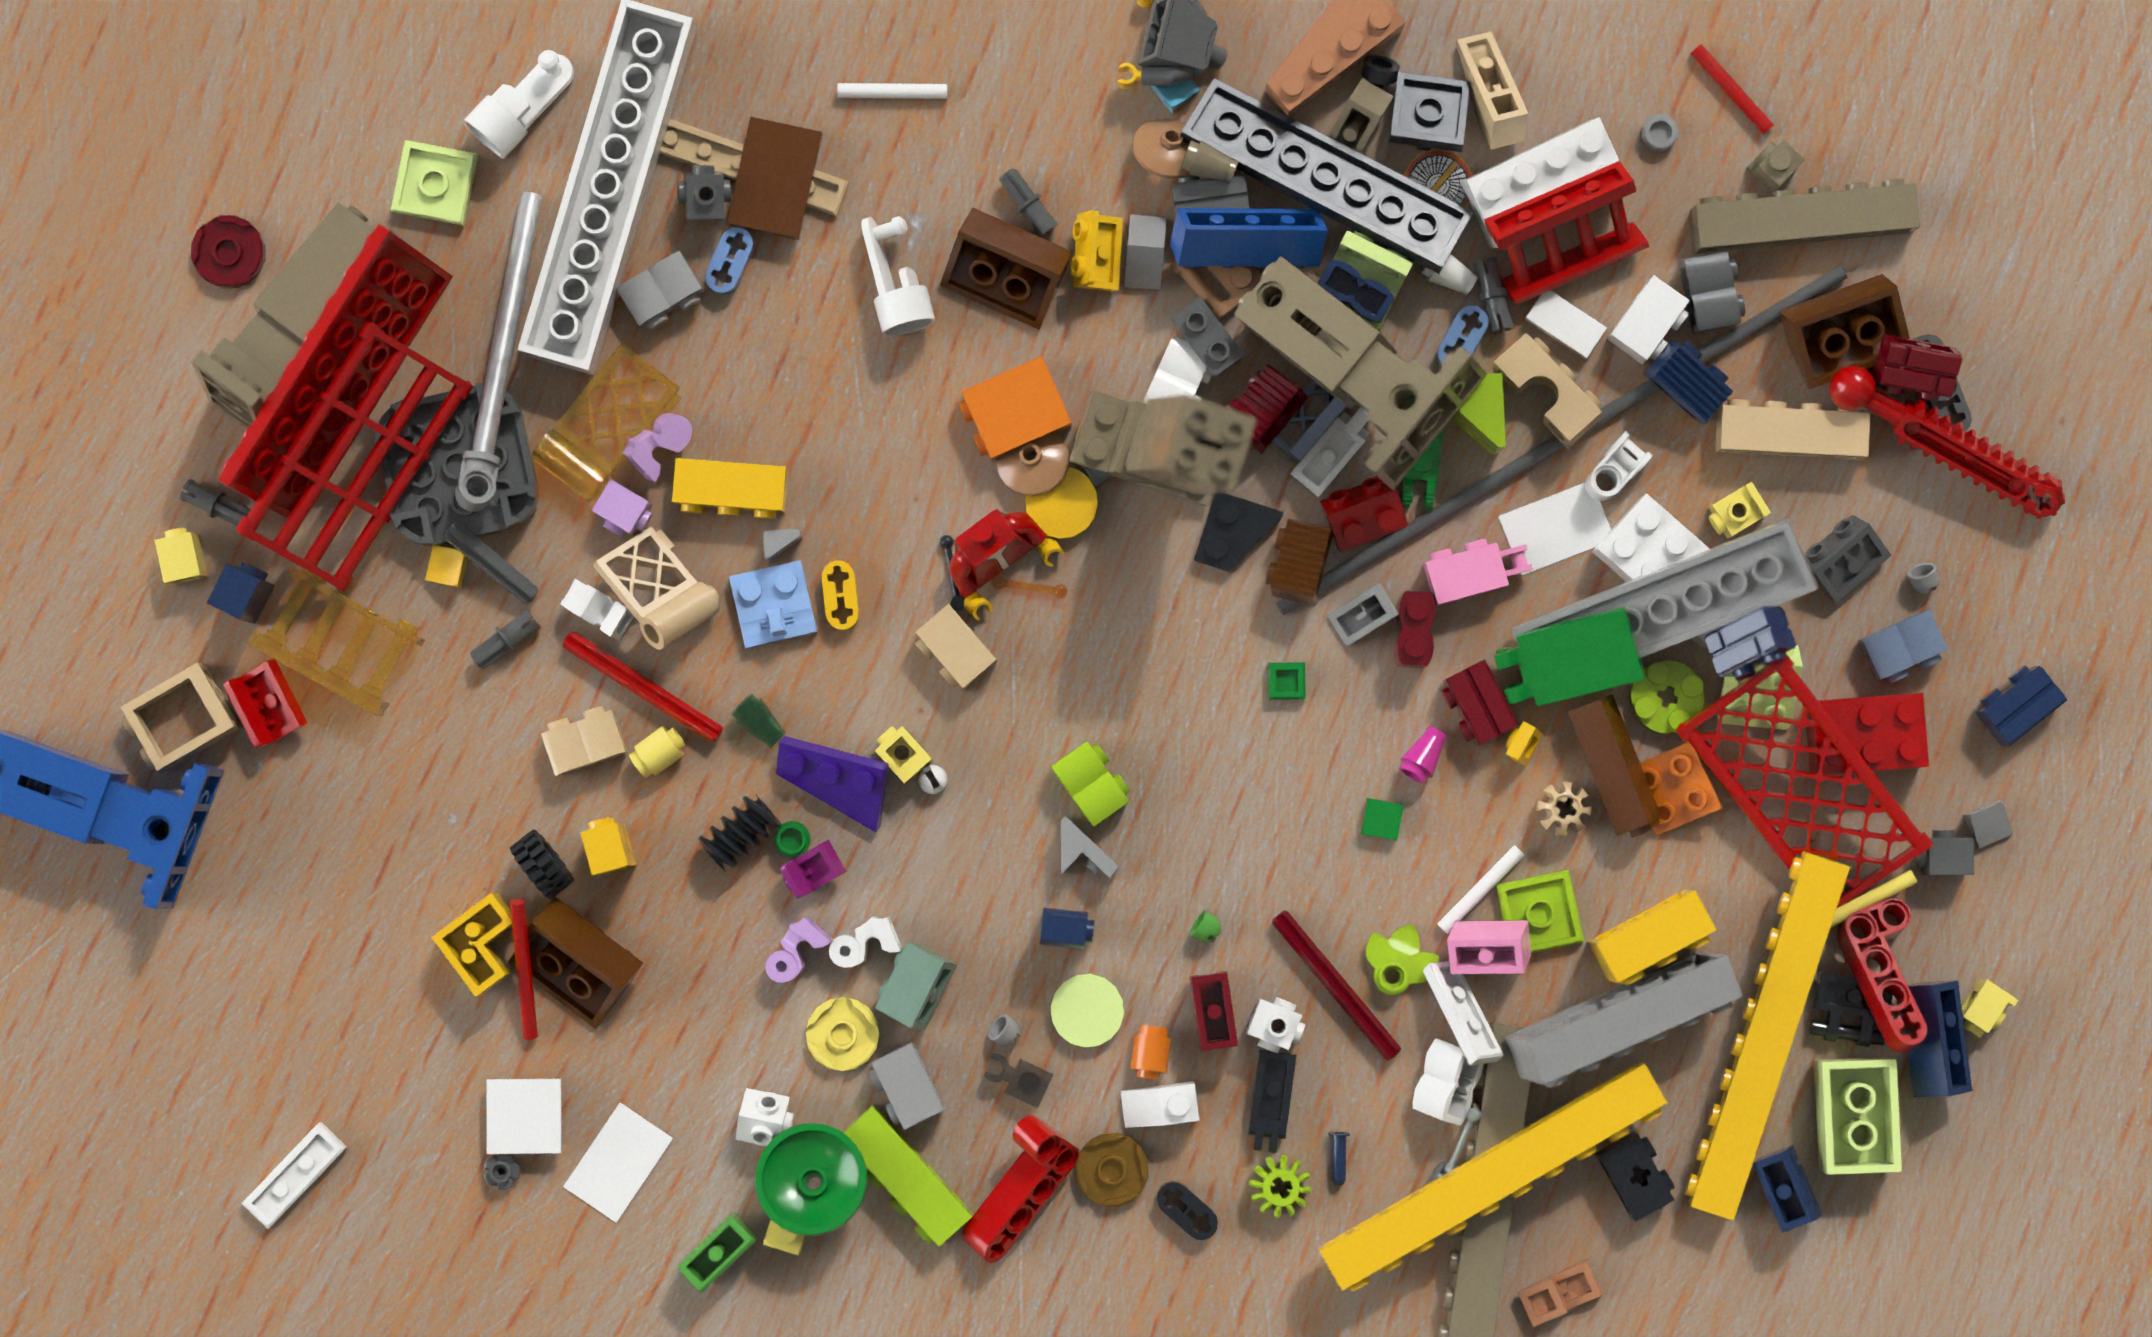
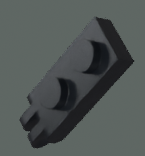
M1259 1049L1248 1130L1249 1135H1255L1254 1150L1261 1151L1264 1136L1270 1137L1268 1152L1276 1153L1278 1138H1286L1296 1054L1275 1053Z

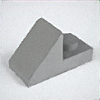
M1066 816L1061 820V873L1083 852L1088 857L1083 864L1098 878L1103 873L1110 878L1119 866Z

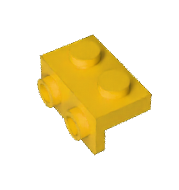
M1094 210L1077 214L1072 230L1073 238L1076 240L1075 256L1072 258L1070 265L1073 287L1107 292L1119 291L1123 218L1099 215V211Z

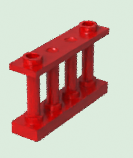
M1620 161L1484 219L1487 231L1499 249L1504 250L1507 248L1514 274L1501 280L1503 288H1507L1509 297L1515 305L1649 247L1647 239L1634 222L1628 224L1622 198L1637 191L1633 178ZM1608 204L1614 230L1594 238L1589 212ZM1575 219L1581 245L1561 253L1555 227ZM1541 234L1547 259L1527 267L1521 242Z

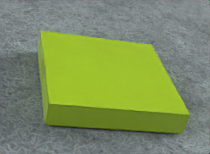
M1568 869L1496 885L1503 921H1528L1531 953L1585 942Z

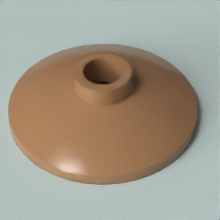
M1156 119L1143 124L1136 131L1132 143L1133 153L1139 164L1152 174L1163 178L1179 179L1190 176L1189 171L1181 169L1189 144L1183 142V137L1180 136L1185 124L1170 119Z
M1053 432L997 458V470L1003 483L1012 491L1025 496L1042 495L1056 488L1066 476L1070 462L1069 451L1060 435ZM1032 451L1037 453L1035 459L1031 461L1025 459L1027 453Z

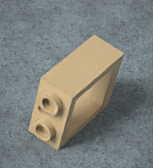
M198 662L120 707L125 715L121 718L124 727L132 737L137 736L143 746L140 749L143 760L149 768L155 767L157 771L162 772L170 770L242 728L206 664ZM191 681L217 726L164 756L139 711Z

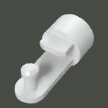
M552 50L543 51L538 57V65L515 89L510 85L502 84L492 96L487 95L463 120L464 124L488 149L504 159L528 134L526 129L571 83L574 77V69L571 62L565 56L556 54Z
M900 216L894 217L891 222L877 226L872 217L862 219V232L879 296L874 299V304L882 335L898 336L916 332L936 322L928 289L924 285H919L917 274L914 270L908 267L900 269L899 275L903 288L895 289L882 240L896 235L897 237L906 235L908 230L907 224Z

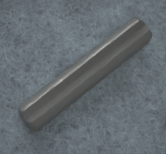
M455 522L444 535L445 540L520 602L527 605L534 599L538 593V587L462 524Z

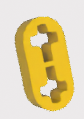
M836 560L827 564L822 571L825 614L827 621L833 628L846 631L853 628L859 620L860 612L856 576L848 563ZM841 567L843 573L849 574V579L843 581V593H837L835 582L828 580V576L833 575L835 572L834 568ZM838 598H844L845 607L848 610H853V616L847 617V623L841 624L838 618H833L832 613L839 609Z

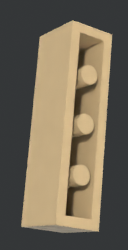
M1729 399L1727 405H1722L1717 410L1715 453L1863 460L1869 455L1870 413L1860 412V410L1849 412L1841 410L1838 406L1837 411L1823 410V404L1802 403L1801 409L1786 408V402L1766 401L1764 402V407L1750 406L1749 400Z

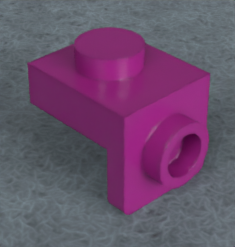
M829 840L822 842L780 867L785 885L793 892L797 899L815 891L847 872Z

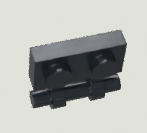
M1818 972L1813 1009L1828 1011L1827 1019L1825 1022L1811 1020L1809 1033L1811 1035L1823 1036V1039L1826 1041L1836 1042L1837 1039L1856 1041L1858 1046L1869 1047L1870 1044L1883 1046L1885 1040L1880 1030L1873 1029L1874 1017L1854 977ZM1883 992V1000L1891 1006L1893 995ZM1841 1013L1860 1016L1858 1027L1840 1024Z

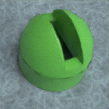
M1204 910L1195 920L1190 930V936L1204 943L1214 942L1221 933V924L1214 915Z

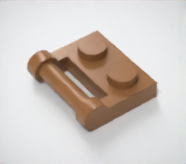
M1176 260L1169 266L1176 275L1180 273L1199 297L1201 296L1218 321L1238 306L1244 294L1253 291L1261 281L1262 275L1255 266H1235L1233 268L1205 266L1230 295L1229 298L1222 302L1195 268L1178 266Z

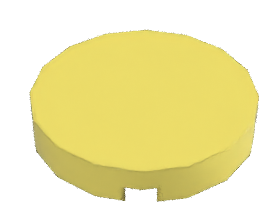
M847 997L829 999L817 1007L808 1020L806 1031L808 1049L816 1061L829 1069L840 1071L856 1069L867 1062L877 1049L880 1036L878 1021L871 1009L859 1000Z

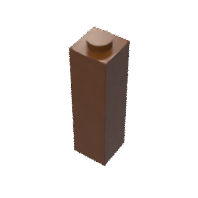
M1613 694L1568 711L1616 835L1630 832L1633 838L1651 831L1652 827L1650 824L1662 817Z

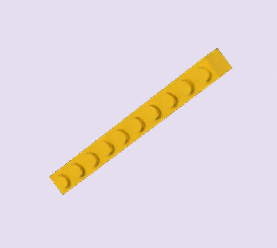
M1805 851L1802 852L1801 858L1794 857L1788 875V878L1793 879L1789 894L1782 893L1777 907V913L1782 916L1778 928L1772 927L1770 929L1765 949H1769L1770 952L1766 964H1759L1754 977V984L1759 986L1755 998H1748L1745 1004L1742 1019L1747 1020L1743 1034H1736L1730 1054L1735 1055L1731 1070L1725 1068L1722 1074L1719 1089L1724 1092L1720 1104H1713L1707 1124L1711 1125L1712 1129L1708 1140L1702 1138L1699 1144L1696 1160L1701 1162L1697 1174H1690L1685 1187L1684 1195L1689 1196L1688 1203L1693 1208L1734 1221L1850 869L1845 864Z
M1638 1062L1319 1246L1318 1249L1341 1290L1343 1291L1348 1287L1351 1292L1358 1290L1371 1281L1369 1275L1379 1269L1386 1273L1402 1264L1401 1257L1414 1250L1416 1254H1419L1435 1244L1433 1238L1445 1231L1448 1235H1452L1468 1225L1466 1219L1476 1213L1483 1217L1499 1208L1500 1204L1498 1201L1509 1194L1516 1198L1526 1193L1533 1187L1530 1183L1542 1175L1545 1179H1549L1565 1169L1563 1163L1576 1156L1578 1161L1596 1152L1597 1148L1595 1145L1608 1138L1610 1142H1613L1630 1132L1627 1126L1640 1119L1642 1123H1646L1662 1113L1660 1107L1667 1104V1101L1646 1065Z

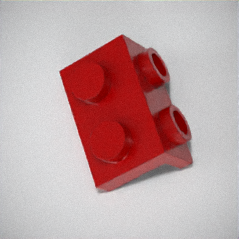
M1377 476L1370 477L1361 485L1351 489L1337 490L1331 493L1328 498L1320 501L1321 508L1327 516L1340 553L1408 526L1397 489L1392 490Z
M275 658L263 662L240 677L229 679L223 683L229 702L235 708L244 726L245 733L255 748L276 743L308 724Z

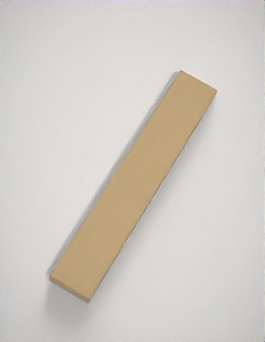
M672 119L669 120L659 155L690 166L713 165L714 172L720 171L724 178L736 182L744 148L743 144ZM815 170L807 207L837 217L849 181Z

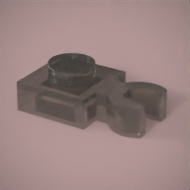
M994 1053L992 1058L1001 1062L1003 1070L999 1074L985 1071V1078L992 1082H1000L1002 1080L1008 1082L1004 1093L1038 1108L1054 1074L1021 1058L1015 1068L1010 1065L1004 1055Z

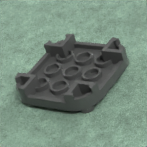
M475 383L466 400L462 399L431 448L429 459L423 461L394 507L392 515H390L395 528L407 539L424 546L442 545L449 543L445 540L444 535L455 522H459L478 537L510 530L524 524L527 519L534 516L539 500L538 481L522 411L518 402L507 391L505 392L494 455L500 458L496 491L489 505L481 511L469 512L463 509L455 498V489L458 484L464 451L472 450L484 383ZM449 392L422 397L399 436L416 445ZM403 400L391 404L390 408L381 416L379 424L386 427ZM374 430V440L376 444L381 434ZM395 442L381 463L387 490L411 454L409 450ZM469 483L466 485V489L471 496L481 497L485 495L484 488L480 484Z

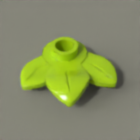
M1409 924L1397 929L1388 940L1380 934L1372 933L1367 942L1366 957L1375 969L1374 982L1377 988L1385 994L1397 995L1405 991L1409 984L1427 981L1422 970L1430 963L1439 962V955L1430 952H1419V936L1414 925ZM1390 969L1396 970L1399 974L1398 980L1392 984L1388 983L1385 979V974Z

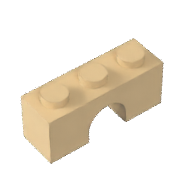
M1525 333L1494 361L1493 372L1502 373L1503 382L1517 397L1533 385H1543L1552 390L1556 397V404L1544 414L1543 424L1568 449L1600 421L1602 411L1599 408L1602 405L1591 391L1586 390L1583 392L1574 383L1576 377L1566 365L1561 363L1558 366L1549 357L1551 351L1540 338L1536 337L1533 340Z

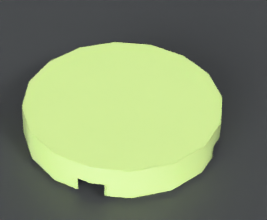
M1091 973L1075 975L1064 981L1054 993L1051 1004L1052 1022L1058 1034L1069 1043L1081 1047L1099 1046L1110 1040L1119 1030L1124 1016L1123 999L1117 988L1105 977Z

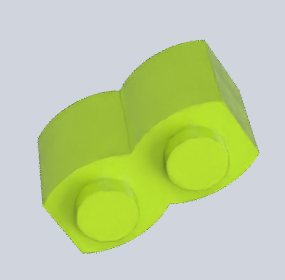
M1086 741L1053 764L1051 769L1088 822L1094 827L1130 802L1126 794L1131 792V790L1119 773L1113 777L1105 767L1109 759L1098 743L1091 747L1088 741Z

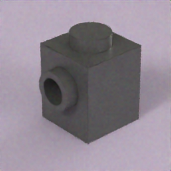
M1932 830V838L1930 840L1933 842V846L1921 855L1916 856V865L1921 867V875H1974V838H1955V830Z

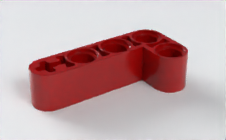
M1891 898L1849 915L1837 930L1836 937L1886 1044L1894 1052L1904 1054L1912 1051L1924 1040L1927 1034V1026L1887 944V941L1897 937L1911 921V911L1908 905L1900 899ZM1883 913L1892 914L1897 920V926L1888 924L1884 920ZM1854 925L1861 928L1864 932V939L1853 936L1850 926ZM1866 959L1875 960L1880 965L1881 971L1877 973L1870 970L1866 964ZM1882 993L1892 994L1896 999L1897 1005H1888L1883 1000ZM1899 1013H1902V1014H1903V1017H1902V1018H1901V1016H1898L1896 1019H1893V1018L1896 1017ZM1900 1030L1903 1032L1909 1030L1912 1036L1902 1035Z
M1034 1115L1021 1119L1012 1134L1014 1142L1024 1151L971 1217L962 1232L963 1241L987 1263H995L1005 1256L1073 1169L1079 1158V1150L1055 1128Z

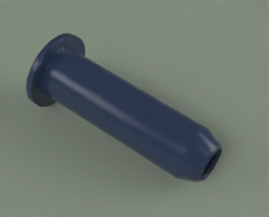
M1328 1132V1135L1332 1136L1331 1180L1334 1185H1343L1346 1180V1137L1350 1136V1133Z

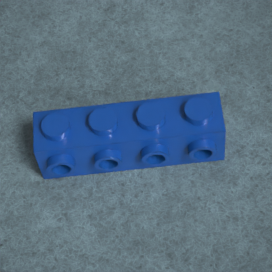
M1177 208L1170 246L1178 266L1197 268L1199 266H1221L1224 268L1256 266L1266 268L1270 263L1276 262L1280 256L1294 267L1303 268L1305 266H1320L1328 230L1320 212L1314 209Z

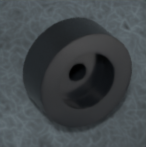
M1370 55L1364 58L1361 75L1364 79L1383 90L1384 85L1396 83L1400 66L1396 61L1388 57Z

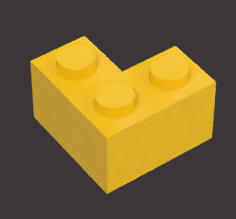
M498 892L487 895L431 937L475 997L484 995L512 974L491 946L493 941L512 928L510 908Z

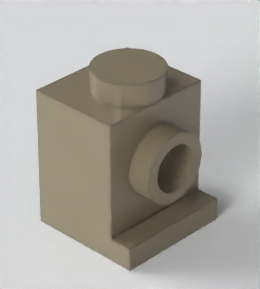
M1785 140L1778 146L1771 142L1746 169L1766 189L1773 193L1805 159Z

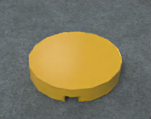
M1069 467L1066 476L1056 488L1042 495L1026 496L1025 504L1027 514L1044 530L1047 537L1060 540L1073 538L1087 530L1095 519L1098 499L1096 489L1091 480L1078 469Z

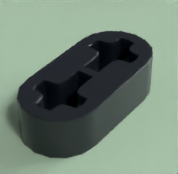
M1168 1181L1160 1186L1157 1192L1158 1206L1186 1233L1197 1240L1209 1239L1215 1234L1218 1227L1216 1214L1190 1189L1179 1181ZM1169 1189L1171 1192L1179 1189L1182 1191L1180 1199L1187 1205L1184 1211L1175 1204H1172L1170 1207L1165 1205L1167 1197L1164 1193L1166 1190ZM1191 1210L1200 1217L1205 1213L1208 1214L1210 1217L1207 1222L1211 1227L1207 1231L1202 1228L1197 1232L1194 1231L1192 1228L1195 1223L1187 1214Z

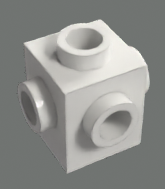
M1276 997L1274 1003L1258 998L1246 1033L1260 1039L1258 1046L1278 1053L1280 1047L1289 1050L1291 1043L1298 1045L1305 1024L1300 1022L1302 1015L1294 1012L1296 1004ZM1275 1019H1282L1283 1027L1279 1031L1271 1029V1023Z
M746 1088L738 1115L735 1140L767 1146L778 1134L791 1128L794 1113L788 1112L790 1097Z

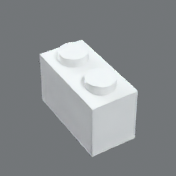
M1653 275L1607 337V340L1640 364L1646 362L1649 357L1655 360L1667 345L1663 337L1668 330L1672 328L1677 331L1689 313L1684 308L1690 300Z

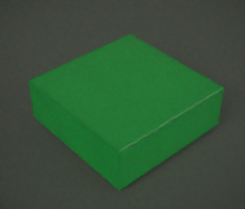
M1305 662L1268 663V700L1306 699Z
M1367 798L1360 834L1397 841L1404 804Z

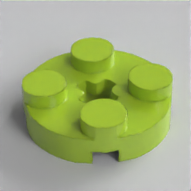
M1665 660L1652 663L1644 668L1645 679L1631 684L1629 700L1633 712L1640 724L1652 732L1660 734L1674 733L1680 723L1685 722L1703 710L1705 701L1703 681L1690 667L1681 662ZM1667 687L1673 689V695L1677 697L1676 703H1669L1666 708L1661 706L1662 699L1657 697V693L1659 691H1666Z

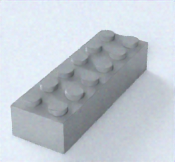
M1698 951L1652 971L1629 985L1625 986L1623 984L1509 1034L1504 1038L1520 1078L1533 1081L1535 1084L1540 1083L1546 1084L1547 1087H1553L1567 1081V1074L1578 1069L1580 1072H1587L1601 1065L1600 1060L1613 1055L1616 1058L1634 1051L1633 1045L1645 1040L1646 1043L1658 1041L1667 1036L1666 1030L1677 1025L1679 1028L1692 1026L1700 1021L1699 1016L1711 1011L1712 1014L1728 1010L1733 1006L1731 1001L1741 998L1743 995L1727 955Z

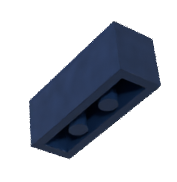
M1958 980L1921 982L1908 985L1927 1026V1034L1924 1040L1908 1053L1913 1097H1949L1971 1092L1972 1084ZM1909 1030L1905 1031V1035L1912 1036Z

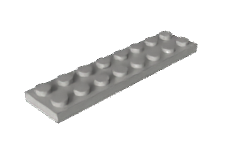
M1788 518L1516 625L1511 631L1518 644L1516 637L1519 633L1625 606L1640 658L1730 624L1763 606H1776L1815 591L1818 585Z

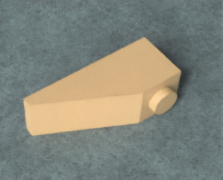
M1492 32L1458 39L1456 45L1466 81H1470L1469 91L1477 120L1490 150L1524 142L1529 113Z

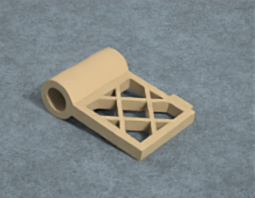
M649 527L596 560L593 567L638 620L640 630L646 641L655 649L661 650L719 612L720 597L712 586L697 582L671 551L674 548V544L662 530L656 532L652 527ZM649 541L657 551V560L637 556L638 546ZM614 561L630 564L629 578L615 575L608 565ZM636 565L656 569L654 583L635 579ZM661 570L675 573L682 583L676 587L660 584ZM633 588L652 591V602L642 608L633 597Z

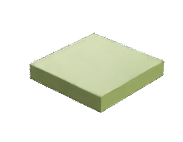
M405 140L391 212L464 227L478 155L476 153Z

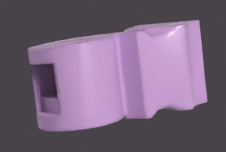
M664 413L654 422L653 432L644 429L639 435L629 438L622 454L647 480L656 482L660 475L661 465L652 457V451L656 447H662L680 452L691 439L692 426L688 419L674 413Z
M808 916L803 917L799 922L791 923L785 937L781 940L784 949L775 951L766 961L765 969L770 979L780 983L794 979L806 966L799 949L800 943L807 941L813 948H822L831 943L833 939Z

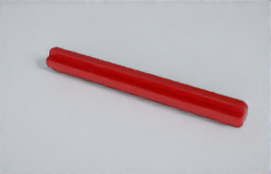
M571 631L566 636L562 644L565 650L711 743H714L723 731L721 725L578 633Z

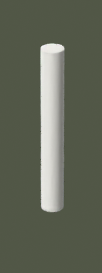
M838 83L837 96L838 98L947 99V84Z
M1514 845L1437 925L1448 934L1452 930L1454 923L1460 922L1525 855Z

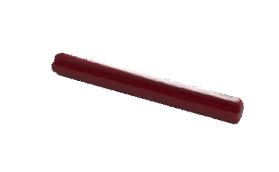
M1286 910L1280 912L1272 920L1274 927L1385 1060L1394 1058L1401 1051L1400 1045L1291 914Z

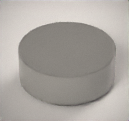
M1655 114L1649 117L1641 128L1643 144L1654 152L1667 151L1675 144L1679 136V128L1676 121L1666 114Z

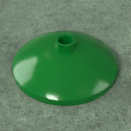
M819 1123L796 1125L778 1134L762 1152L755 1173L756 1194L765 1213L781 1228L804 1236L826 1234L843 1226L859 1209L867 1188L866 1164L856 1144L842 1131ZM814 1177L820 1178V1187L815 1190L809 1189V1180Z

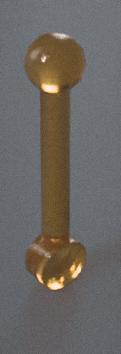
M997 575L991 580L992 586L998 590L1010 587L1054 594L1056 598H1064L1067 595V588L1063 584H1058L1055 587L1006 580L1002 575Z

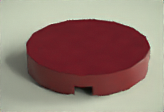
M220 215L212 218L213 220L203 224L196 231L191 243V259L197 272L205 281L220 288L236 289L249 284L260 273L265 262L266 246L261 233L249 221L235 215Z

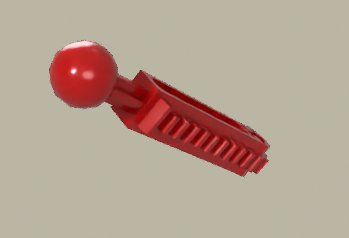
M1856 365L1842 367L1832 376L1829 383V395L1832 401L1841 410L1855 412L1865 408L1892 423L1893 433L1897 435V444L1902 445L1909 441L1910 449L1914 450L1918 447L1923 449L1924 457L1932 454L1935 456V463L1938 465L1943 461L1948 463L1949 471L1952 472L1957 468L1960 470L1963 479L1967 476L1973 477L1974 485L1985 484L1986 492L1988 493L1996 490L1999 499L2010 498L2011 506L2022 505L2024 513L2035 515L2036 519L2057 515L2061 505L2065 504V494L2063 493L2062 481L2060 479L2057 480L2052 477L2050 472L2041 474L2038 465H2034L2031 468L2028 467L2025 458L2017 461L2014 459V452L2011 450L2003 453L1999 443L1994 446L1989 445L1988 437L1986 436L1978 439L1976 437V430L1964 431L1963 423L1952 424L1949 415H1945L1942 418L1939 417L1937 407L1927 410L1925 399L1920 398L1918 401L1913 402L1907 398L1902 404L1877 390L1873 376L1865 368Z

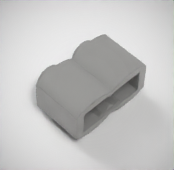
M680 251L664 258L648 270L634 276L616 288L640 328L648 326L650 330L666 323L669 320L667 314L674 309L680 307L682 311H685L699 303L701 299L698 295L704 292V289Z

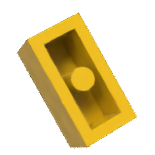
M607 817L589 822V830L580 832L592 875H603L636 865L625 823L615 822L614 817Z

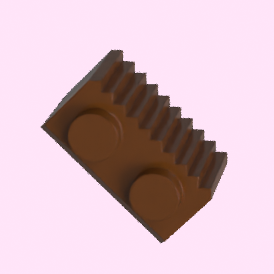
M1292 519L1287 520L1285 529L1279 528L1275 549L1280 550L1277 563H1270L1266 578V584L1271 585V592L1274 597L1316 605L1333 538L1331 528Z

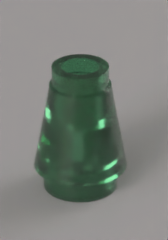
M752 693L731 713L736 719L735 724L763 743H766L770 748L786 733L761 697L757 699Z

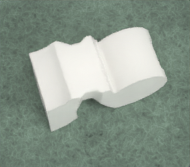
M574 579L572 586L560 603L590 624L601 626V631L620 641L634 618L626 606L617 601L613 602L609 596L588 584L585 585L577 579Z
M890 916L886 918L871 917L866 923L855 929V935L844 934L835 938L829 948V955L833 963L841 967H853L867 960L868 943L871 938L880 940L882 950L890 953L901 952L902 946Z

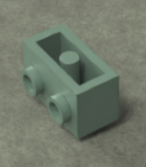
M907 942L906 946L900 949L901 952H898L895 957V968L890 978L879 989V1001L875 1008L911 1029L926 1030L958 964L922 944Z

